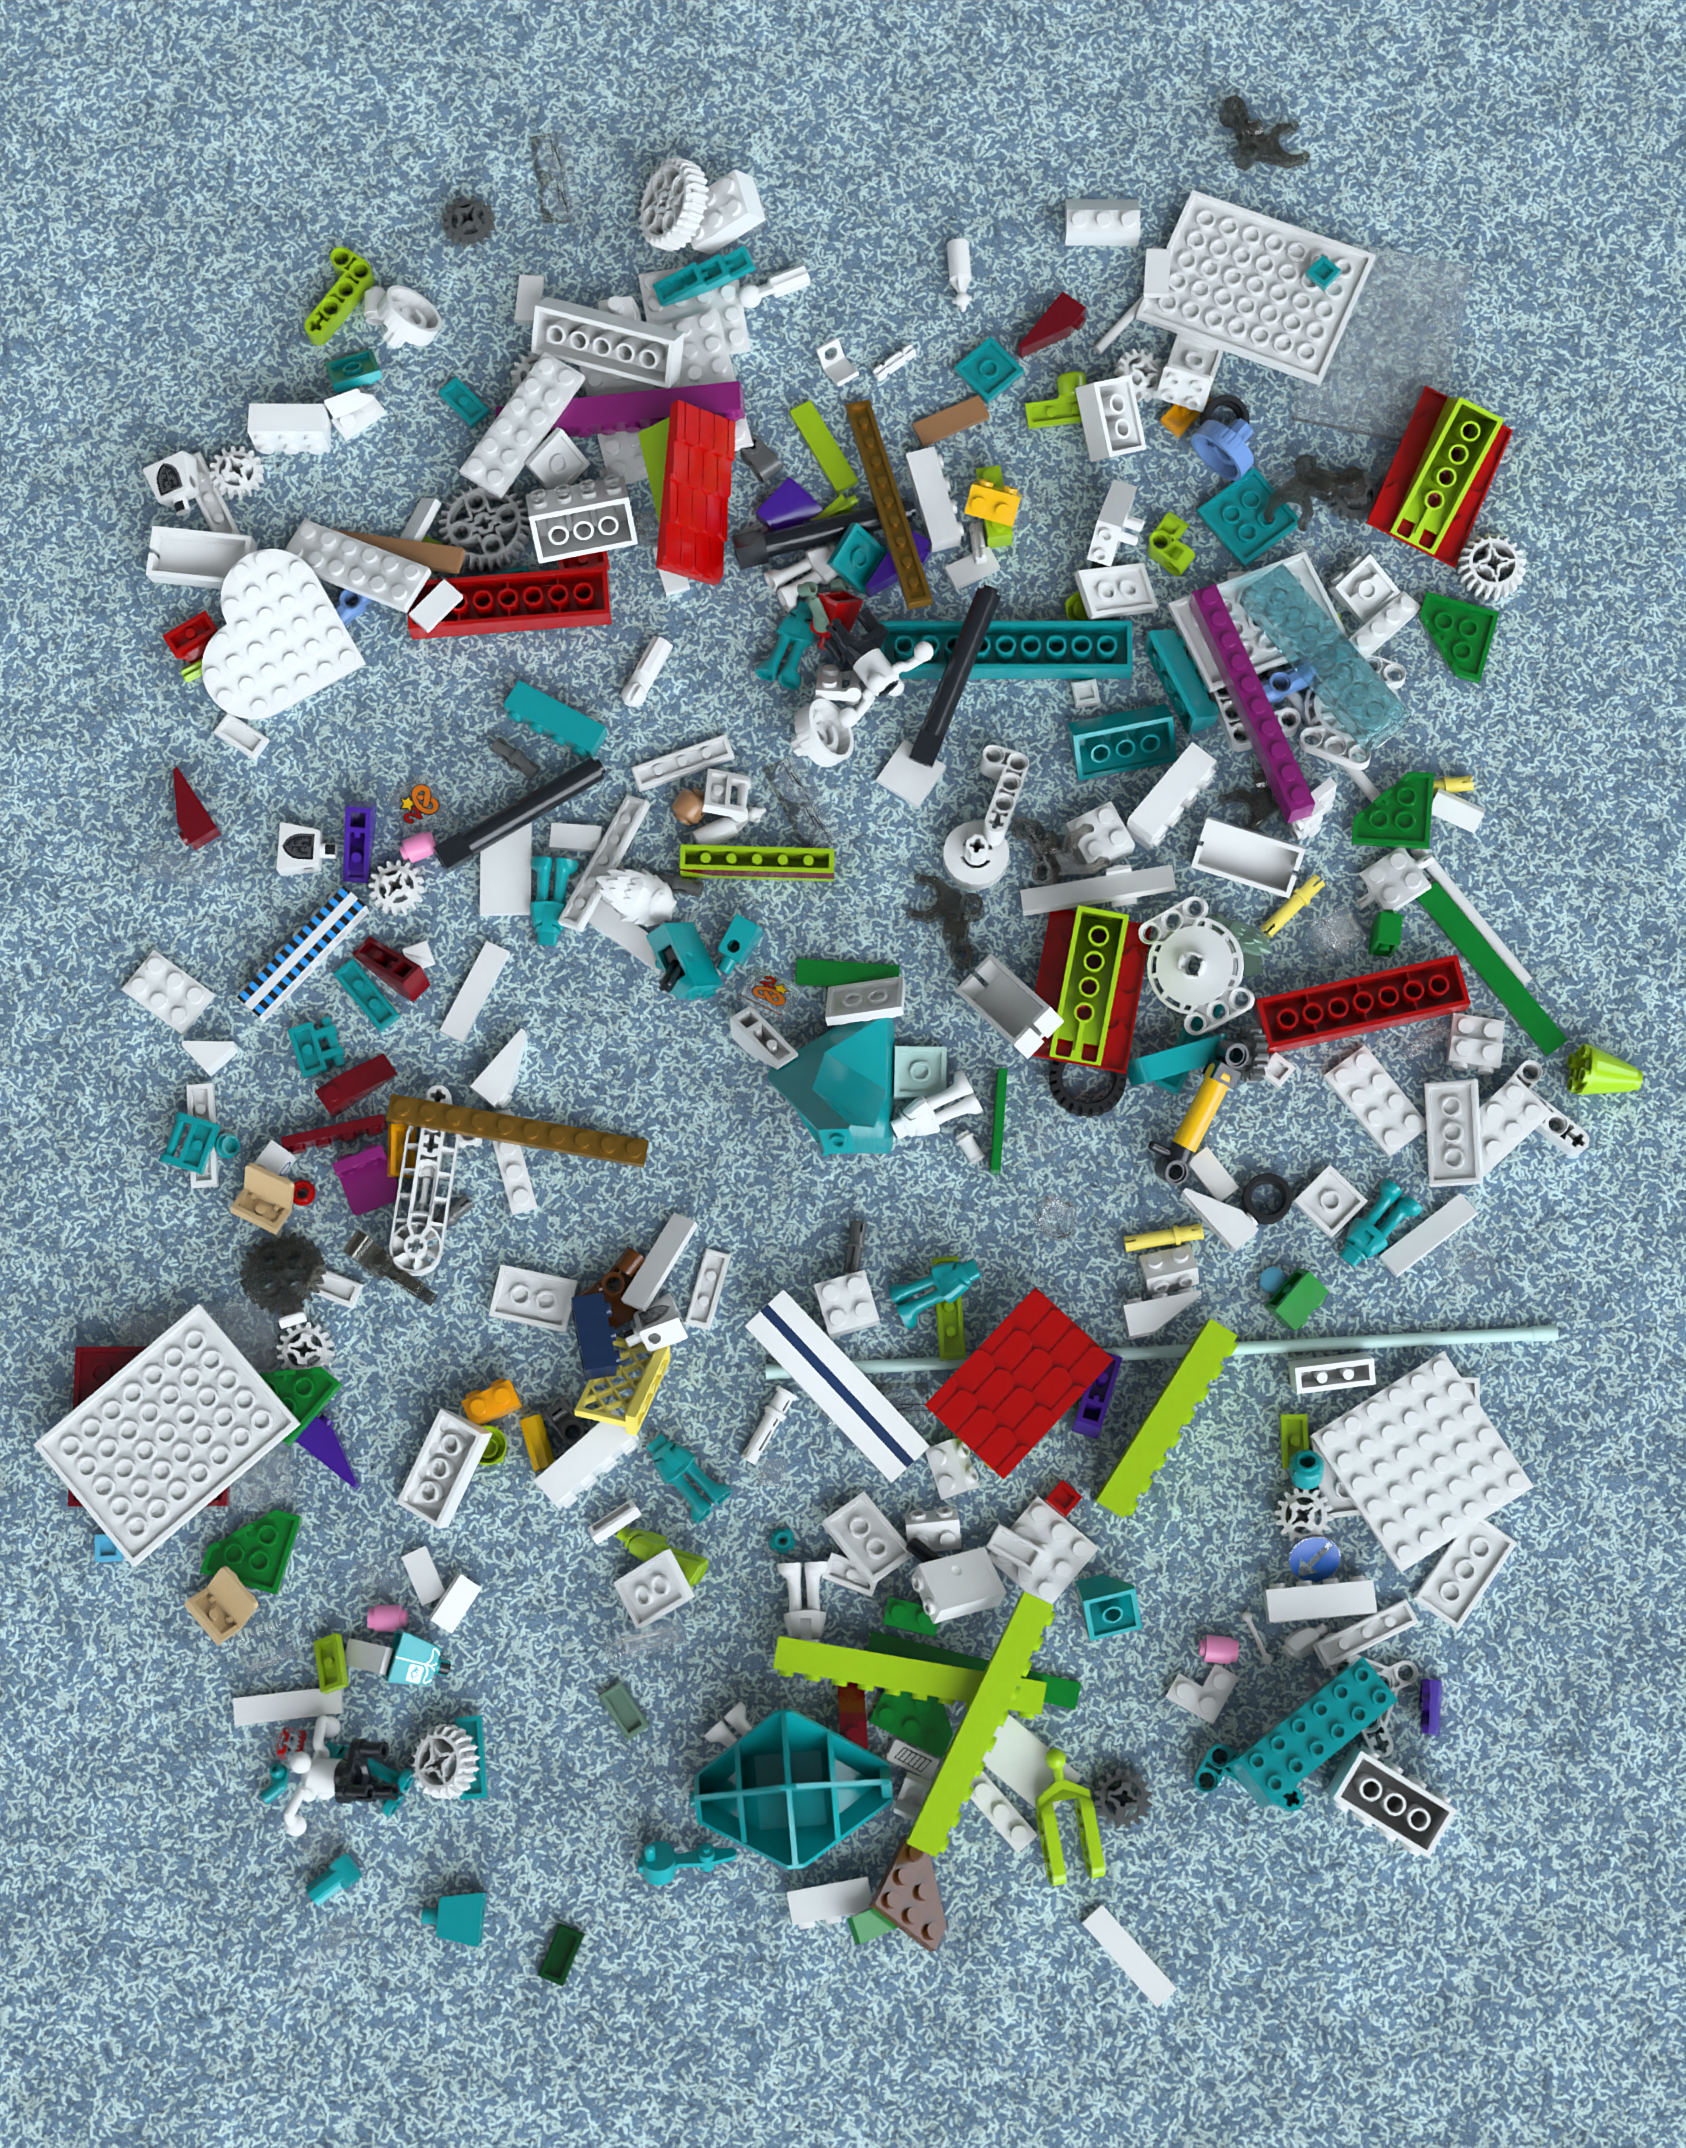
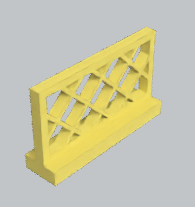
M616 1337V1341H613V1346L622 1347L626 1350L620 1353V1359L624 1360L631 1357L634 1363L622 1367V1365L617 1366L616 1376L589 1380L575 1408V1416L626 1427V1434L637 1436L671 1361L670 1345L650 1352L642 1342L629 1347L624 1338ZM642 1352L651 1354L650 1357L641 1361L636 1355ZM639 1369L642 1375L630 1379L627 1373ZM622 1376L626 1381L614 1386L610 1380ZM605 1382L608 1389L596 1392L594 1386ZM631 1388L633 1394L622 1398L618 1393ZM614 1395L617 1401L605 1405L602 1398ZM594 1401L600 1406L593 1410L584 1408L585 1405ZM622 1407L625 1411L622 1417L610 1413L611 1410Z

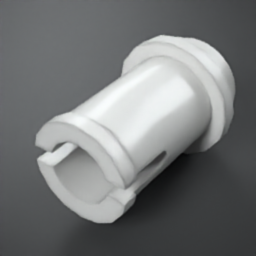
M966 1130L955 1138L957 1140L956 1145H960L972 1165L983 1159L985 1155L974 1140V1133Z

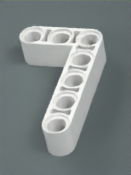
M1217 690L1210 692L1211 700L1218 707V719L1229 747L1236 752L1252 749L1253 746L1230 695H1220ZM1294 708L1274 711L1285 738L1294 735L1301 720L1299 712ZM1233 711L1238 717L1232 719L1227 717L1225 713ZM1290 719L1294 725L1286 726L1282 723V720ZM1242 734L1245 736L1246 740L1237 741L1234 738V735Z

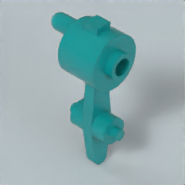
M654 1841L645 1845L641 1858L637 1859L638 1872L642 1873L648 1883L661 1886L673 1880L678 1868L699 1867L703 1872H710L717 1864L735 1860L737 1852L734 1848H714L710 1843H702L698 1850L676 1854L670 1844L663 1841Z

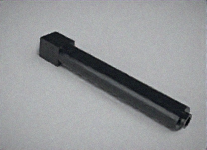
M902 498L901 501L908 523L913 522L912 517L916 516L913 501L909 502L907 498ZM874 505L762 533L761 529L731 537L735 557L740 570L769 563L770 557L841 540L850 523H858L867 533L882 530V526Z
M984 585L983 588L978 587L910 753L909 760L932 768L1001 599V596L997 594L998 590L991 586Z
M592 757L465 832H459L433 847L435 856L447 874L472 860L476 854L604 780L603 774L606 771L602 763L598 759L594 761Z

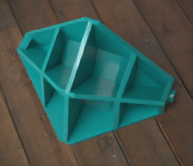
M886 1017L866 1022L858 1021L837 1025L797 1050L798 1057L778 1070L773 1067L770 1068L767 1076L768 1081L794 1107L816 1141L822 1155L827 1157L829 1154L849 1153L890 1154L893 1146V1127L890 1121L894 1120L895 1027L892 1018Z
M791 1708L778 1709L771 1712L694 1775V1791H690L691 1808H696L697 1823L787 1870L805 1868L893 1802L890 1762Z

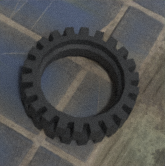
M1053 1061L1049 1074L1050 1090L1061 1108H1065L1066 1112L1076 1114L1078 1117L1086 1116V1118H1092L1096 1115L1098 1117L1112 1110L1120 1101L1125 1090L1127 1074L1112 1072L1113 1085L1111 1091L1103 1099L1084 1103L1075 1100L1069 1095L1063 1085L1062 1074L1068 1063Z

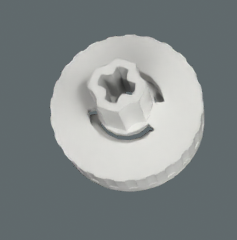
M400 285L391 286L378 302L377 313L387 327L383 332L382 338L393 348H401L405 341L416 346L429 345L442 327V320L436 308L425 297L410 288Z
M819 698L800 708L795 715L796 735L792 737L790 742L793 752L799 757L808 755L812 761L822 767H830L847 759L852 754L854 748L852 729L840 724L838 716L841 710L834 703L827 699Z
M971 821L957 826L947 837L943 848V865L947 875L957 885L970 890H982L996 884L1005 874L1009 862L1007 840L1004 838L1003 842L996 846L989 845L982 835L984 826L982 821ZM975 847H980L979 852H974ZM986 861H989V862H987L985 865H983V866H981V867H971V866H969V865L966 863V862H968L970 865H973V866H980V865L984 864Z

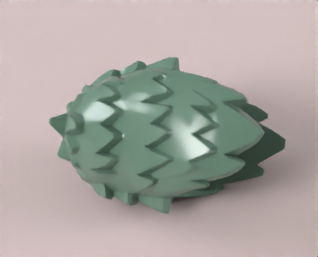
M1222 913L1206 916L1205 918H1210L1223 924L1239 942L1244 961L1243 977L1263 974V968L1260 965L1263 962L1259 956H1261V953H1272L1269 945L1270 940L1258 928L1238 920L1228 919ZM1212 924L1213 930L1218 931L1222 935L1225 933L1218 926ZM1229 939V943L1231 944V946L1233 947L1234 952L1236 953V949H1235V947H1234V944H1233V942L1231 941V939ZM1238 959L1236 960V962H1237L1236 974H1237V972H1238Z

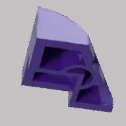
M788 477L756 511V519L769 530L774 531L802 524L805 520L819 515L823 508L801 486Z
M1421 1679L1419 1707H1421L1420 1734L1440 1736L1442 1681Z

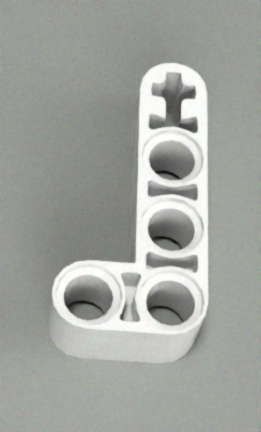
M993 744L984 748L979 769L983 775L999 780L982 830L985 841L991 846L1001 844L1005 838L1026 779L1029 759L1023 753ZM994 824L998 825L997 829L993 828Z
M1534 1060L1523 1062L1510 1079L1516 1075L1552 1112L1534 1130L1568 1156H1578L1589 1145L1588 1134L1532 1090L1540 1080L1543 1070L1541 1065ZM1523 1070H1531L1534 1074V1079H1527L1523 1075ZM1549 1121L1557 1122L1560 1131H1552L1548 1125ZM1567 1130L1569 1133L1564 1138H1562L1561 1136ZM1575 1138L1579 1141L1576 1147L1571 1144Z

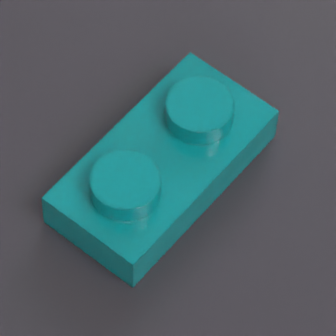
M457 377L452 379L438 392L439 397L471 429L490 414L489 409Z

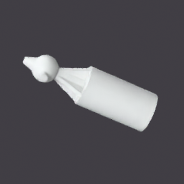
M953 239L947 242L949 279L958 293L955 299H952V302L960 307L961 312H965L966 306L972 301V296L966 294L972 279L969 243L965 239Z
M749 806L748 819L745 822H737L733 817L724 816L693 831V837L697 845H718L739 835L738 832L749 821L759 823L766 809L765 807Z

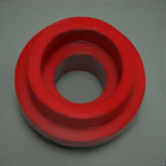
M307 1180L296 1181L294 1183L293 1203L298 1206H307L312 1203L316 1196L313 1184ZM302 1189L307 1190V1195L304 1198H300L298 1195Z

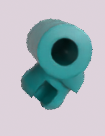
M274 1763L269 1769L271 1785L260 1793L261 1798L266 1804H269L287 1789L288 1770L285 1765Z

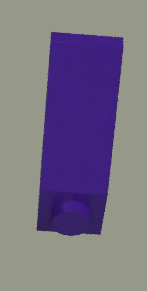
M911 530L920 561L925 564L931 555L930 540ZM889 551L866 585V596L869 598L899 581Z
M350 801L345 806L343 881L369 883L376 829L377 803Z
M1108 1352L1106 1353L1114 1360L1083 1393L1072 1428L1073 1432L1094 1439L1098 1438L1123 1358Z
M323 1414L319 1418L316 1416L295 1441L357 1490L360 1484L337 1432L331 1428L334 1423Z

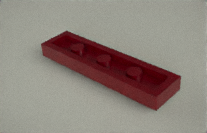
M379 1114L281 1137L282 1147L291 1152V1154H300L305 1152L307 1147L326 1148L331 1146L333 1141L352 1142L357 1140L359 1135L367 1134L369 1137L380 1135L383 1133L382 1130L388 1129V1124L385 1116Z

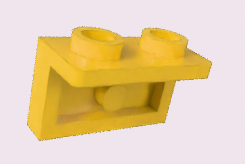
M979 479V482L974 481L971 485L964 513L1013 527L1023 494L1017 493L1018 489L1004 485L1003 489L993 486L994 482Z

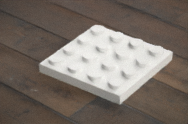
M684 267L638 274L647 323L661 326L717 309L729 354L751 351L744 308L738 297L740 290L738 279L688 300L662 307L653 284Z

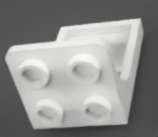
M1177 334L1170 357L1163 369L1156 398L1203 413L1224 351Z

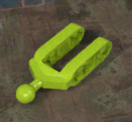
M1052 1748L1046 1753L1045 1762L1052 1769L1054 1782L1035 1798L1036 1820L1048 1882L1050 1886L1066 1883V1870L1053 1802L1073 1798L1087 1875L1090 1879L1104 1877L1105 1862L1090 1790L1065 1780L1063 1766L1066 1763V1755L1061 1749Z

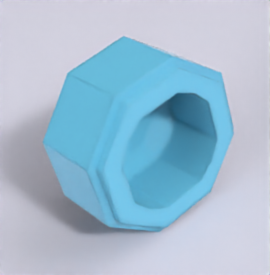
M1268 1267L1259 1277V1286L1266 1293H1276L1285 1282V1274L1279 1268Z

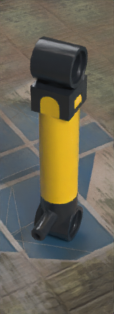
M1228 1038L1218 1042L1214 1050L1216 1060L1209 1058L1201 1073L1205 1075V1078L1169 1147L1155 1140L1150 1141L1148 1144L1149 1150L1161 1155L1154 1166L1155 1173L1160 1179L1171 1185H1180L1187 1179L1189 1174L1188 1166L1228 1088L1234 1089L1241 1075L1235 1069L1245 1066L1248 1062L1249 1051L1244 1044ZM1234 1049V1055L1229 1059V1054ZM1174 1165V1171L1169 1175V1169Z

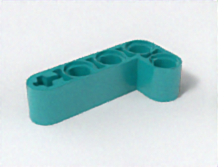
M1226 1033L1128 1060L1127 1074L1131 1086L1152 1082L1206 1066L1209 1058L1216 1060L1214 1054L1215 1047L1219 1041L1227 1039Z
M1215 1744L1209 1747L1193 1775L1192 1784L1194 1788L1202 1793L1212 1792L1218 1787L1224 1775L1242 1785L1226 1765L1239 1753L1224 1744ZM1215 1749L1223 1750L1226 1755V1759L1222 1764H1216L1212 1759V1753ZM1204 1772L1212 1777V1785L1209 1788H1203L1199 1784V1776ZM1293 1787L1286 1794L1293 1792L1296 1804H1289L1287 1806V1799L1282 1796L1274 1805L1287 1812L1297 1811L1303 1806L1304 1795L1300 1789Z

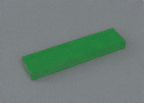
M797 959L795 984L796 986L828 988L899 977L900 966Z
M1006 1068L997 1069L989 1172L991 1175H1000L1008 1073Z

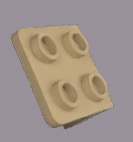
M249 1162L245 1167L244 1188L231 1205L230 1213L277 1235L292 1212L294 1184L285 1176H279L268 1171L262 1165Z
M223 1566L209 1585L189 1598L184 1606L218 1646L243 1628L258 1608V1602L255 1596L240 1582L236 1573L231 1571L228 1566Z

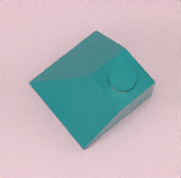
M1103 1574L1076 1580L1079 1601L1090 1641L1142 1629L1136 1589L1133 1584Z

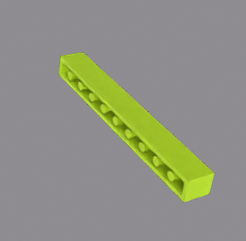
M1022 1590L905 1839L907 1844L936 1858L939 1852H945L950 1841L947 1834L951 1826L956 1828L962 1815L959 1812L960 1806L963 1801L966 1803L969 1801L974 1789L970 1785L975 1776L980 1777L985 1766V1762L982 1759L986 1751L991 1752L996 1743L997 1737L994 1736L998 1726L1003 1727L1009 1715V1712L1005 1710L1009 1702H1014L1019 1694L1021 1687L1017 1686L1021 1676H1027L1032 1666V1662L1029 1661L1033 1651L1038 1652L1044 1640V1637L1040 1635L1044 1627H1049L1055 1617L1056 1612L1052 1611L1054 1605Z
M778 1636L772 1667L773 1669H778L777 1675L793 1677L794 1672L805 1674L804 1680L820 1682V1678L824 1677L830 1678L831 1684L847 1687V1682L858 1683L857 1689L874 1691V1686L885 1688L884 1693L900 1696L901 1691L911 1692V1698L927 1701L928 1696L939 1697L938 1703L954 1705L955 1700L965 1702V1708L968 1707L984 1671ZM1020 1678L1017 1686L1021 1687L1019 1694L1014 1702H1009L1005 1711H1019L1018 1717L1034 1719L1035 1714L1042 1715L1047 1682Z

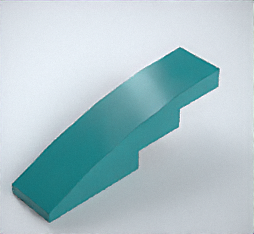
M744 245L725 256L719 253L699 265L693 262L654 283L653 288L661 306L665 307L721 287L756 270L748 248Z

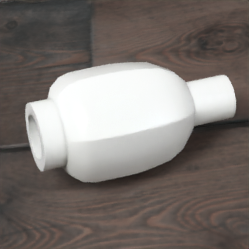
M1321 1623L1315 1628L1302 1627L1295 1630L1286 1637L1285 1644L1281 1646L1282 1652L1289 1660L1293 1658L1303 1659L1314 1651L1312 1645L1320 1641V1637L1328 1632L1327 1627Z

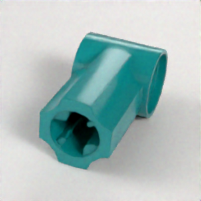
M346 1853L329 1865L328 1870L310 1882L305 1889L312 1901L317 1906H321L340 1890H345L358 1881L363 1874L351 1856Z

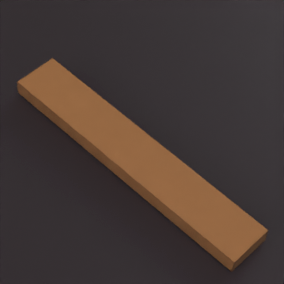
M332 529L429 567L432 571L459 574L465 555V550L461 547Z

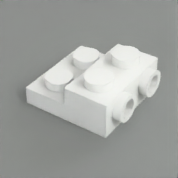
M1371 554L1362 557L1357 555L1347 564L1350 568L1345 573L1340 571L1330 579L1332 585L1328 588L1342 608L1347 607L1362 626L1401 593Z
M1331 777L1311 792L1315 801L1312 815L1288 824V830L1294 839L1303 841L1308 836L1312 838L1321 830L1320 826L1323 815L1332 809L1336 796L1337 784Z
M1453 1013L1446 1065H1452V1069L1458 1071H1467L1468 1068L1477 1069L1478 1073L1483 1075L1497 1073L1501 1068L1505 1021Z

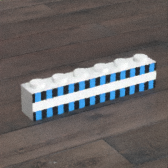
M344 885L340 890H334L322 909L317 908L310 916L311 920L304 927L301 926L294 932L293 939L276 951L275 958L269 964L265 963L260 967L257 977L251 983L247 982L241 987L237 996L239 1001L264 1023L369 913L367 906Z

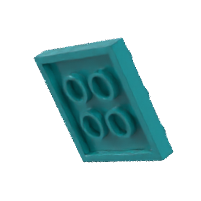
M1255 467L1245 473L1239 481L1233 482L1197 509L1196 512L1197 516L1243 569L1302 524V520Z

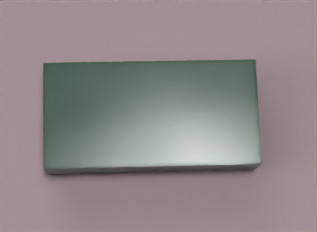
M621 1680L598 1695L627 1741L650 1727V1724Z

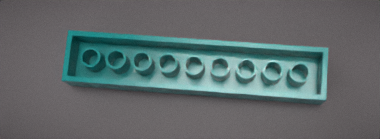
M879 621L889 631L881 647V652L890 664L894 665L899 661L905 662L912 658L916 644L923 641L928 642L934 650L932 658L912 670L901 672L899 678L941 679L964 621ZM991 621L968 679H1131L1133 670L1132 621Z

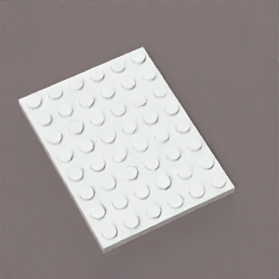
M1192 190L1166 249H1171L1168 298L1144 297L1136 314V319L1320 386L1376 255ZM1322 255L1341 269V274L1325 291L1305 276L1306 271Z
M197 1304L33 1445L128 1562L136 1567L301 1423L202 1305Z

